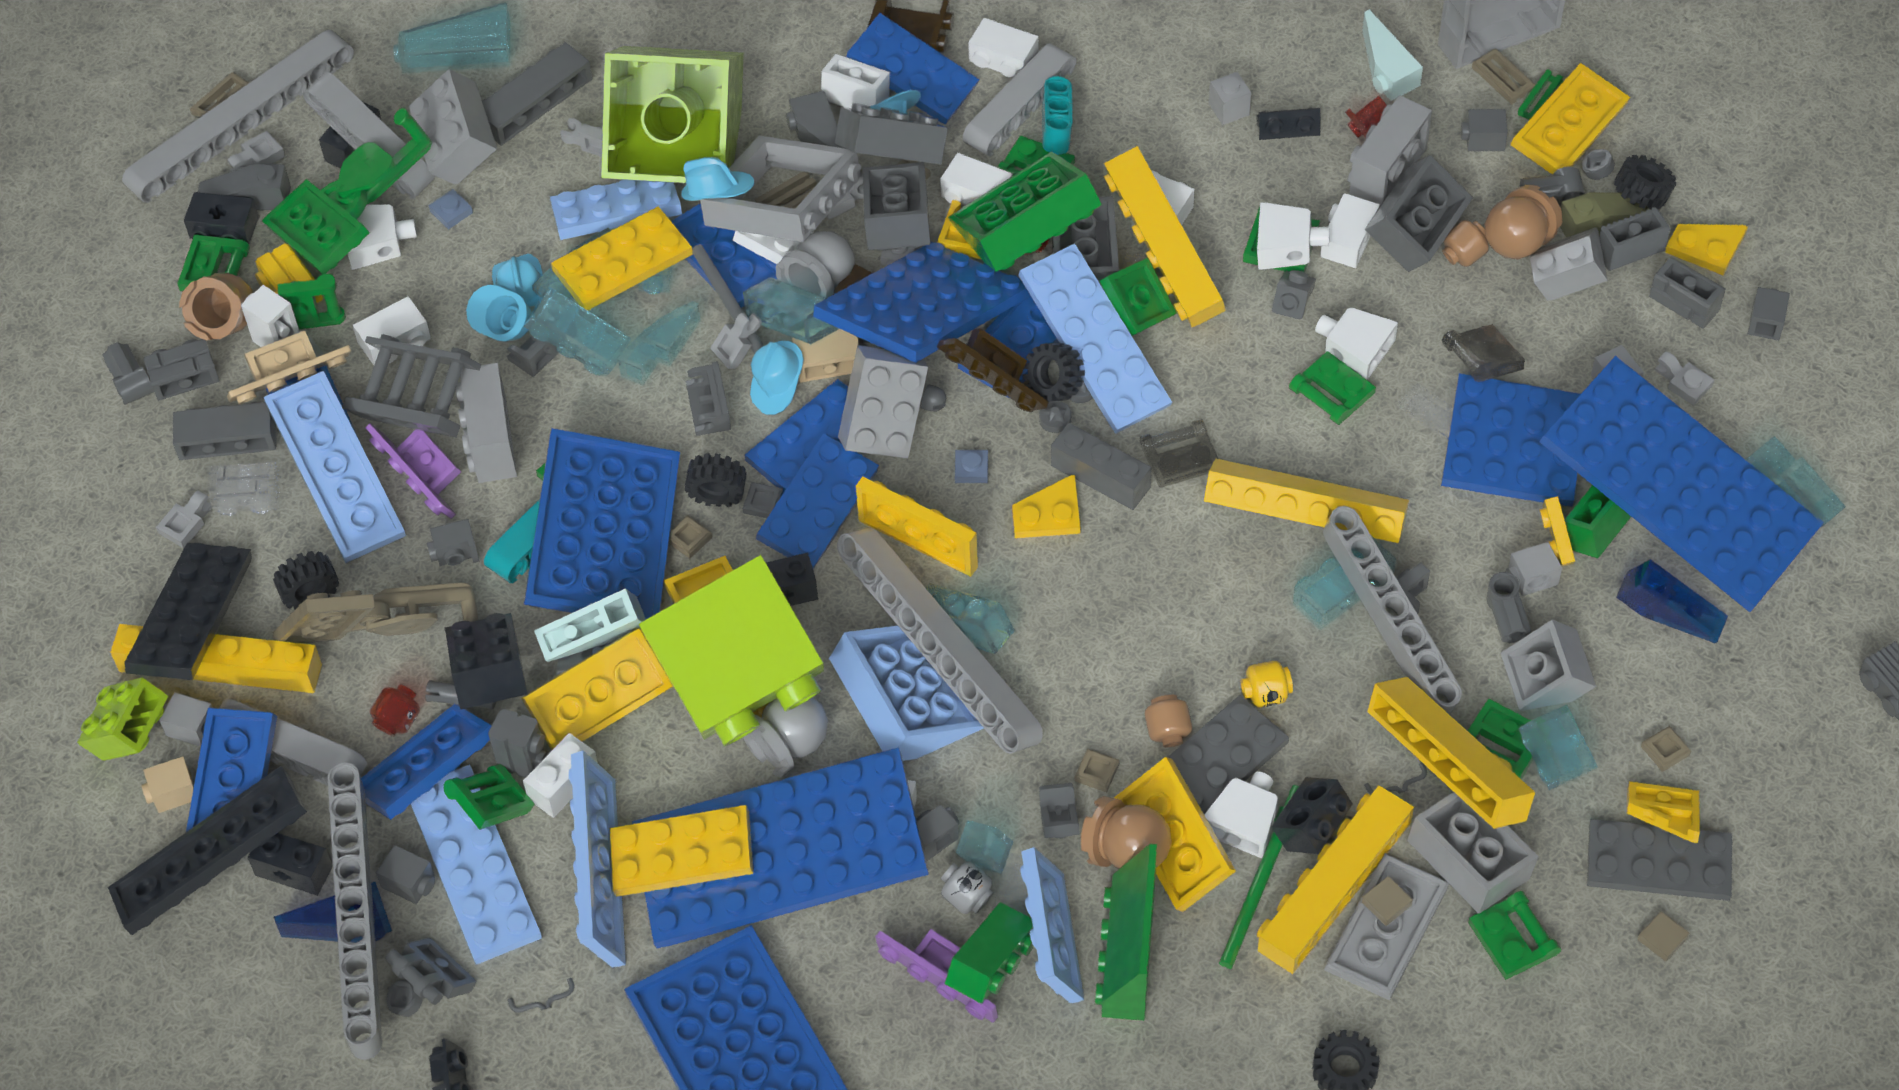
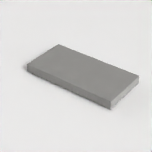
M1385 853L1363 896L1389 876L1413 899L1412 906L1385 926L1362 903L1361 898L1325 965V971L1390 1001L1449 888V883Z

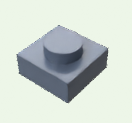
M454 189L428 205L430 212L448 230L473 213L472 207Z
M955 450V483H988V450Z

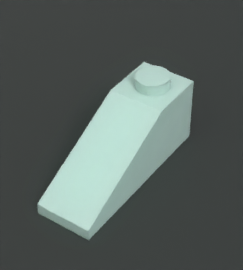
M1370 9L1365 11L1362 31L1373 85L1378 93H1384L1392 101L1398 98L1399 95L1402 96L1421 85L1423 67Z
M623 589L536 629L534 632L545 660L550 662L614 642L636 628L641 630L639 623L646 619L637 597L627 589Z

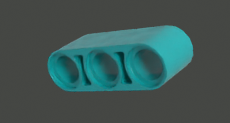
M1052 76L1046 79L1044 83L1042 146L1045 151L1049 153L1054 152L1058 155L1066 153L1070 148L1073 125L1072 84L1064 77Z
M540 500L489 548L484 557V565L509 583H515L518 580L516 577L519 574L522 576L530 567Z

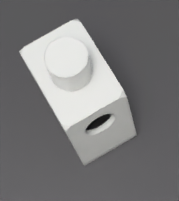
M1260 203L1257 246L1258 269L1307 264L1310 262L1311 246H1329L1330 228L1311 227V211L1309 209Z
M389 204L366 205L363 213L357 220L370 233L362 240L360 245L348 253L352 270L401 256L399 240L417 237L415 220L397 221L394 208Z
M1348 308L1339 321L1323 315L1317 323L1315 332L1327 337L1325 353L1327 351L1368 380L1395 342L1398 323L1355 308Z
M1255 772L1250 783L1238 778L1232 779L1205 813V817L1219 841L1259 858L1263 857L1272 831L1271 826L1274 824L1279 797L1269 792L1273 784V779L1263 772Z

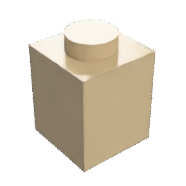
M183 756L143 770L147 783L141 785L147 804L154 802L158 813L191 802L194 783Z

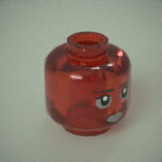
M399 684L397 689L389 686L383 688L370 707L369 713L373 718L371 724L392 737H395L397 733H407L421 710L418 702L414 700L417 694L402 684Z

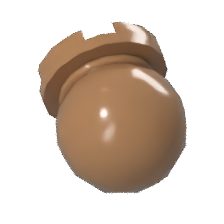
M1537 185L1518 187L1491 209L1485 221V236L1491 248L1502 257L1516 260L1535 254L1541 246L1548 244L1556 236L1558 228L1563 222L1562 211L1554 197L1549 198L1544 192L1538 190L1541 187Z
M215 273L191 282L182 292L179 302V308L182 307V314L186 321L184 323L185 327L194 336L204 340L222 339L243 330L247 323L241 304L253 293L252 288L243 278L230 273Z
M1106 796L1095 800L1094 804L1098 807L1092 817H1085L1081 832V850L1088 852L1089 855L1087 863L1101 867H1108L1113 864L1115 868L1120 869L1149 844H1157L1156 868L1167 858L1172 845L1171 832L1161 813L1145 805L1126 806L1122 800Z

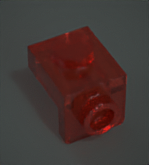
M1378 95L1356 114L1350 108L1345 111L1351 119L1347 125L1357 138L1362 135L1366 138L1372 125L1377 126L1387 104Z

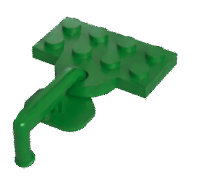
M400 108L395 113L394 123L403 126L412 139L393 157L373 142L365 143L343 161L338 180L329 183L320 190L306 179L261 220L270 231L283 242L289 244L296 253L321 274H326L329 270L335 268L339 261L353 248L360 245L362 240L370 233L357 220L363 213L366 205L380 197L430 150L431 140L429 136L408 113L407 109Z

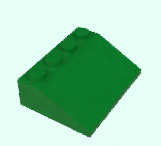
M1050 152L948 218L984 263L997 272L998 270H1005L1011 267L1015 260L1025 253H1032L1038 250L1042 243L1050 237L1063 234L1068 229V226L1077 220L1090 217L1094 210L1102 204L1087 174L1054 152Z
M1157 844L1147 845L1113 874L1112 887H1105L1103 908H1109L1110 914L1109 919L1102 918L1101 940H1107L1106 951H1099L1098 972H1104V983L1096 984L1095 1004L1102 1005V1017L1145 1021Z

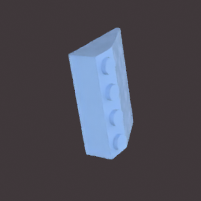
M899 626L844 632L829 657L882 752L899 747L903 761L917 759L984 729Z

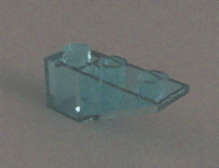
M932 583L925 587L977 649L996 654L1015 632L1000 602Z

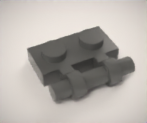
M431 938L407 943L402 954L393 949L385 957V960L393 966L392 971L400 979L405 978L414 986L413 991L421 999L426 998L433 1005L439 1003L443 995L449 999L470 993L477 982Z

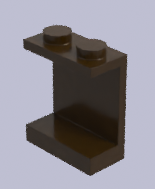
M892 0L875 1L868 27L878 14L881 13L939 53H945L948 36L945 33L946 30H952L954 23V13L950 12L949 0H943L939 14L892 7Z

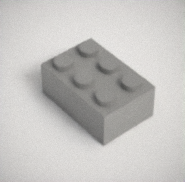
M448 69L409 105L412 117L431 140L430 150L424 155L430 174L454 185L459 184L497 149L475 81Z
M1400 95L1392 105L1388 104L1385 107L1380 122L1377 126L1372 125L1370 127L1365 142L1362 146L1357 145L1351 154L1350 162L1353 164L1348 176V182L1350 183L1349 195L1380 204L1379 208L1381 207L1407 168L1416 163L1427 149L1432 115L1431 109Z
M857 345L838 438L846 451L900 458L909 457L928 371V365L924 359L914 363L886 349Z
M498 363L481 365L480 371L463 368L460 375L461 382H458L456 386V395L458 402H460L458 412L461 428H463L464 432L462 442L465 455L467 454L469 472H476L478 483L517 477L507 402Z
M1455 792L1416 816L1407 839L1479 914L1527 882L1539 857L1509 826L1492 828Z

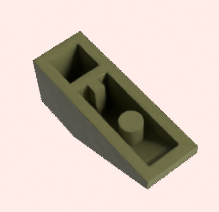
M1589 192L1562 201L1563 222L1560 228L1566 238L1595 227L1600 236L1602 225L1607 227L1608 224L1618 222L1619 219L1624 221L1625 217L1635 216L1636 213L1641 214V211L1646 212L1649 208L1648 206H1645L1644 209L1640 208L1639 203L1636 202L1634 205L1631 204V199H1624L1621 196L1622 193Z

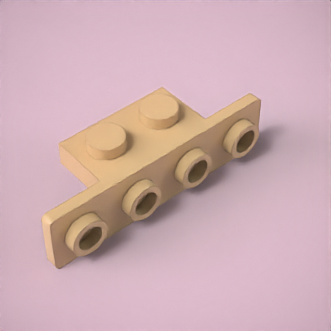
M305 331L255 349L244 355L255 382L229 391L227 398L229 402L237 400L239 404L246 403L257 397L256 392L267 388L269 392H273L287 386L286 380L298 377L300 381L317 374L316 369L328 365L329 369L335 368L347 362L345 357L350 355L351 349L347 345L316 357Z

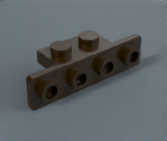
M973 329L967 344L957 338L940 340L937 344V348L945 353V357L948 360L963 365L969 369L971 376L985 380L993 386L992 389L996 393L1008 396L1014 400L1019 409L1026 412L1047 409L1049 405L1047 400L1019 382L1027 360L983 329Z

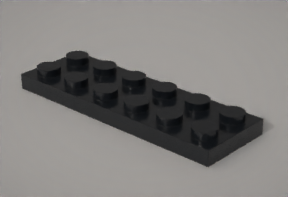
M187 543L124 662L126 674L193 680L251 563V549Z
M282 766L278 767L108 887L123 927L131 936L142 928L149 926L153 920L170 908L180 904L187 896L200 887L207 885L214 877L230 866L237 864L241 858L258 846L268 842L275 834L288 825L295 823L302 815L307 813L289 774Z

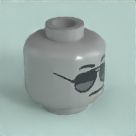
M971 861L963 863L960 867L953 863L941 877V880L945 882L941 891L942 897L963 914L971 911L975 914L978 913L994 894L991 890L992 879Z

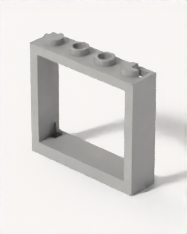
M759 135L729 167L730 171L750 174L754 178V185L771 166L825 176L796 209L741 200L749 191L735 197L702 199L700 202L705 226L804 242L861 177V165L858 162V155L844 148Z

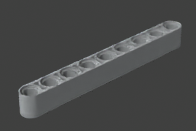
M326 30L132 164L124 172L122 182L143 202H151L153 196L158 197L175 185L176 180L179 178L182 180L201 166L199 165L203 161L206 163L225 150L223 147L227 144L229 146L249 133L247 130L250 128L254 129L273 116V112H279L296 100L295 97L297 95H303V92L324 72L333 74L343 67L341 64L350 62L354 55V49L334 31Z
M871 527L842 534L837 542V549L842 560L1000 748L1006 753L1011 754L1038 745L1042 740V728L1038 720L882 536Z
M341 762L334 765L328 772V792L343 1029L351 1053L356 1058L367 1060L375 1057L382 1048V1030L365 789L358 768L352 763ZM345 782H352L348 786H341ZM348 812H354L351 816L342 817ZM349 843H356L353 847L344 848ZM351 874H359L353 879H346ZM354 905H361L357 910L348 911ZM355 937H363V939L359 942L350 943V941ZM357 969H366L362 974L352 975ZM368 1001L365 1006L354 1008L358 1002ZM361 1034H370L366 1040L356 1041L357 1037Z

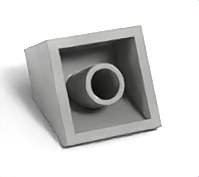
M1596 227L1542 246L1535 254L1530 256L1534 283L1547 301L1555 300L1608 281L1599 232Z
M1553 619L1501 652L1520 711L1573 702L1596 687L1577 629Z

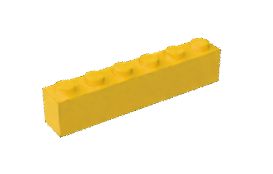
M1138 146L1105 162L1104 165L1108 174L1103 176L1111 193L1118 192L1121 200L1117 201L1124 217L1131 216L1135 225L1131 229L1138 243H1146L1149 251L1145 252L1146 257H1148L1153 268L1159 267L1163 274V277L1159 278L1167 295L1174 294L1177 303L1173 304L1181 321L1187 319L1191 327H1195L1225 312L1226 309L1222 297Z
M1215 459L1209 470L1204 502L1325 527L1334 509L1340 506H1347L1358 513L1372 538L1399 543L1409 504L1408 499L1221 459ZM1335 523L1339 529L1348 530L1344 524Z
M119 624L110 651L119 672H125L124 662L143 626ZM215 634L193 680L315 693L322 662L316 645Z
M1408 677L1375 683L1367 712L1492 828L1496 829L1527 821L1535 795L1533 789Z
M1380 785L1371 795L1366 793L1362 797L1356 808L1358 812L1352 820L1346 818L1337 831L1338 837L1333 844H1325L1318 854V862L1312 870L1310 868L1305 869L1297 882L1298 888L1292 895L1287 893L1282 898L1277 907L1278 913L1272 921L1266 919L1257 932L1256 936L1259 938L1258 952L1291 974H1294L1376 869L1385 853L1387 854L1412 822L1414 807Z

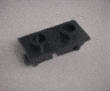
M1308 107V109L1262 111L1256 116L1257 127H1259V140L1320 136V108Z
M443 1038L442 1046L432 1049V1054L429 1055L432 1082L438 1083L444 1080V1083L433 1087L432 1090H470L466 1080L465 1068L468 1066V1058L465 1051L446 1038Z

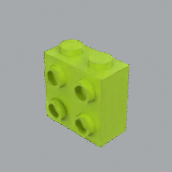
M143 677L104 687L96 698V703L98 704L93 713L85 719L81 726L82 734L77 743L104 761L140 753L149 742L150 737L148 735L153 725L160 720L164 713L163 706L168 695Z

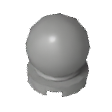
M816 231L810 234L804 242H800L796 250L790 251L783 256L782 260L776 265V277L782 289L787 286L789 291L796 296L793 300L796 304L806 309L814 310V305L830 297L834 293L836 286L851 273L855 264V254L848 241L834 231Z
M811 698L798 707L786 712L778 699H775L764 708L762 718L755 715L760 727L743 739L754 756L761 763L768 760L776 768L773 770V775L781 778L794 768L792 758H804L814 753L823 743L827 733L828 718L823 705L815 698Z

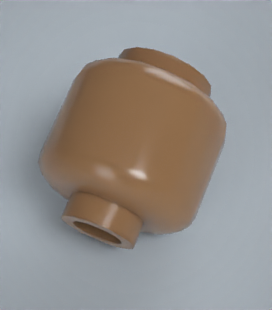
M1461 221L1451 229L1443 241L1445 248L1442 252L1453 265L1458 262L1464 267L1471 266L1489 250L1484 227L1477 221Z
M1164 695L1151 700V705L1145 710V719L1150 739L1155 742H1162L1165 748L1183 744V738L1192 732V723L1187 703L1184 700L1178 699L1177 695Z

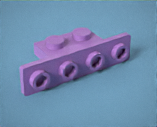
M369 423L365 428L373 436L369 440L373 446L382 454L386 451L391 456L387 460L389 464L400 474L405 472L409 476L406 483L417 494L420 495L423 492L428 499L424 503L437 516L442 512L452 519L456 514L438 494L461 473V470L425 431L415 430L396 448L383 432Z
M932 929L929 930L914 952L882 931H879L875 936L879 948L878 952L884 959L893 964L898 961L908 968V973L920 982L927 980L937 986L936 990L939 994L950 1001L957 999L966 1005L965 1009L975 1018L983 1020L985 1017L993 1023L997 1019L996 1005L986 999L981 1004L944 984L952 958L960 950V947Z

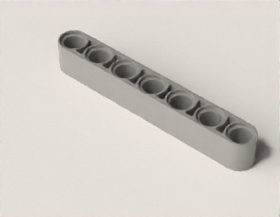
M1347 506L1337 507L1333 510L1323 529L1325 540L1405 676L1413 681L1448 714H1451L1462 697L1460 685L1358 513ZM1335 523L1344 524L1348 530L1339 529ZM1352 551L1360 552L1364 559L1355 557ZM1368 579L1378 581L1381 587L1373 586ZM1385 608L1394 609L1398 616L1389 614ZM1402 636H1408L1412 638L1415 644L1411 645L1406 643L1403 640ZM1419 665H1426L1431 669L1432 673L1423 672ZM1436 694L1445 695L1449 703L1440 701Z

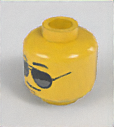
M1278 661L1250 665L1246 671V678L1240 680L1244 699L1250 698L1253 705L1258 708L1285 703L1288 694L1293 692L1290 671L1288 667H1283Z

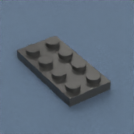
M1239 695L1170 754L1168 758L1173 759L1205 815L1232 779L1238 778L1246 781L1289 743V737Z
M1590 819L1587 886L1730 901L1732 896V833L1700 830L1698 843H1693L1654 825Z

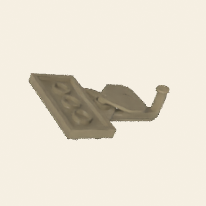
M467 583L388 588L374 596L373 594L362 595L359 590L346 591L340 594L341 597L329 598L327 593H316L307 596V599L302 604H299V607L290 613L286 620L282 621V624L273 632L274 641L311 643L340 640L348 632L360 630L384 636L414 634L427 630L438 621L437 614H419L418 607L461 604L463 621L472 622L478 620L473 588ZM405 607V613L396 614L395 618H391L390 608Z

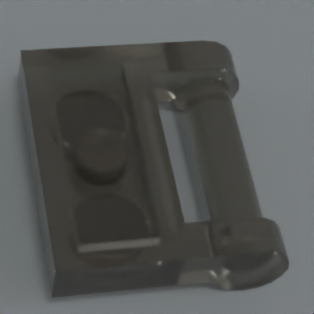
M1493 324L1462 333L1451 330L1442 338V344L1448 351H1453L1469 368V374L1477 382L1524 370L1525 359Z
M1202 419L1192 421L1190 426L1151 436L1147 434L1140 436V445L1149 465L1152 467V472L1159 488L1209 474L1214 460L1219 459ZM1194 437L1197 439V443L1157 454L1156 448Z

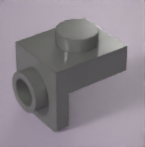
M1285 271L1277 283L1272 312L1301 320L1304 316L1307 300L1314 290L1316 279L1308 277V274L1302 271Z
M1421 562L1411 570L1405 569L1397 577V581L1417 614H1419L1420 602L1415 597L1428 587L1430 570Z
M1063 783L1040 786V812L1044 837L1066 838L1068 836L1080 835L1073 784Z

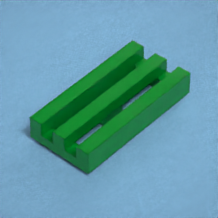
M1547 69L1519 107L1517 115L1530 120L1555 92L1557 87L1564 82L1563 76L1558 74L1554 77L1552 76L1553 71ZM1548 81L1551 82L1530 113L1527 112Z

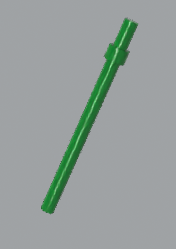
M1292 785L1284 806H1280L1274 822L1298 789V785ZM1274 831L1219 961L1220 966L1232 969L1283 846Z

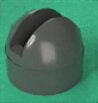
M928 384L922 397L921 409L937 412L945 406L946 394L939 387Z

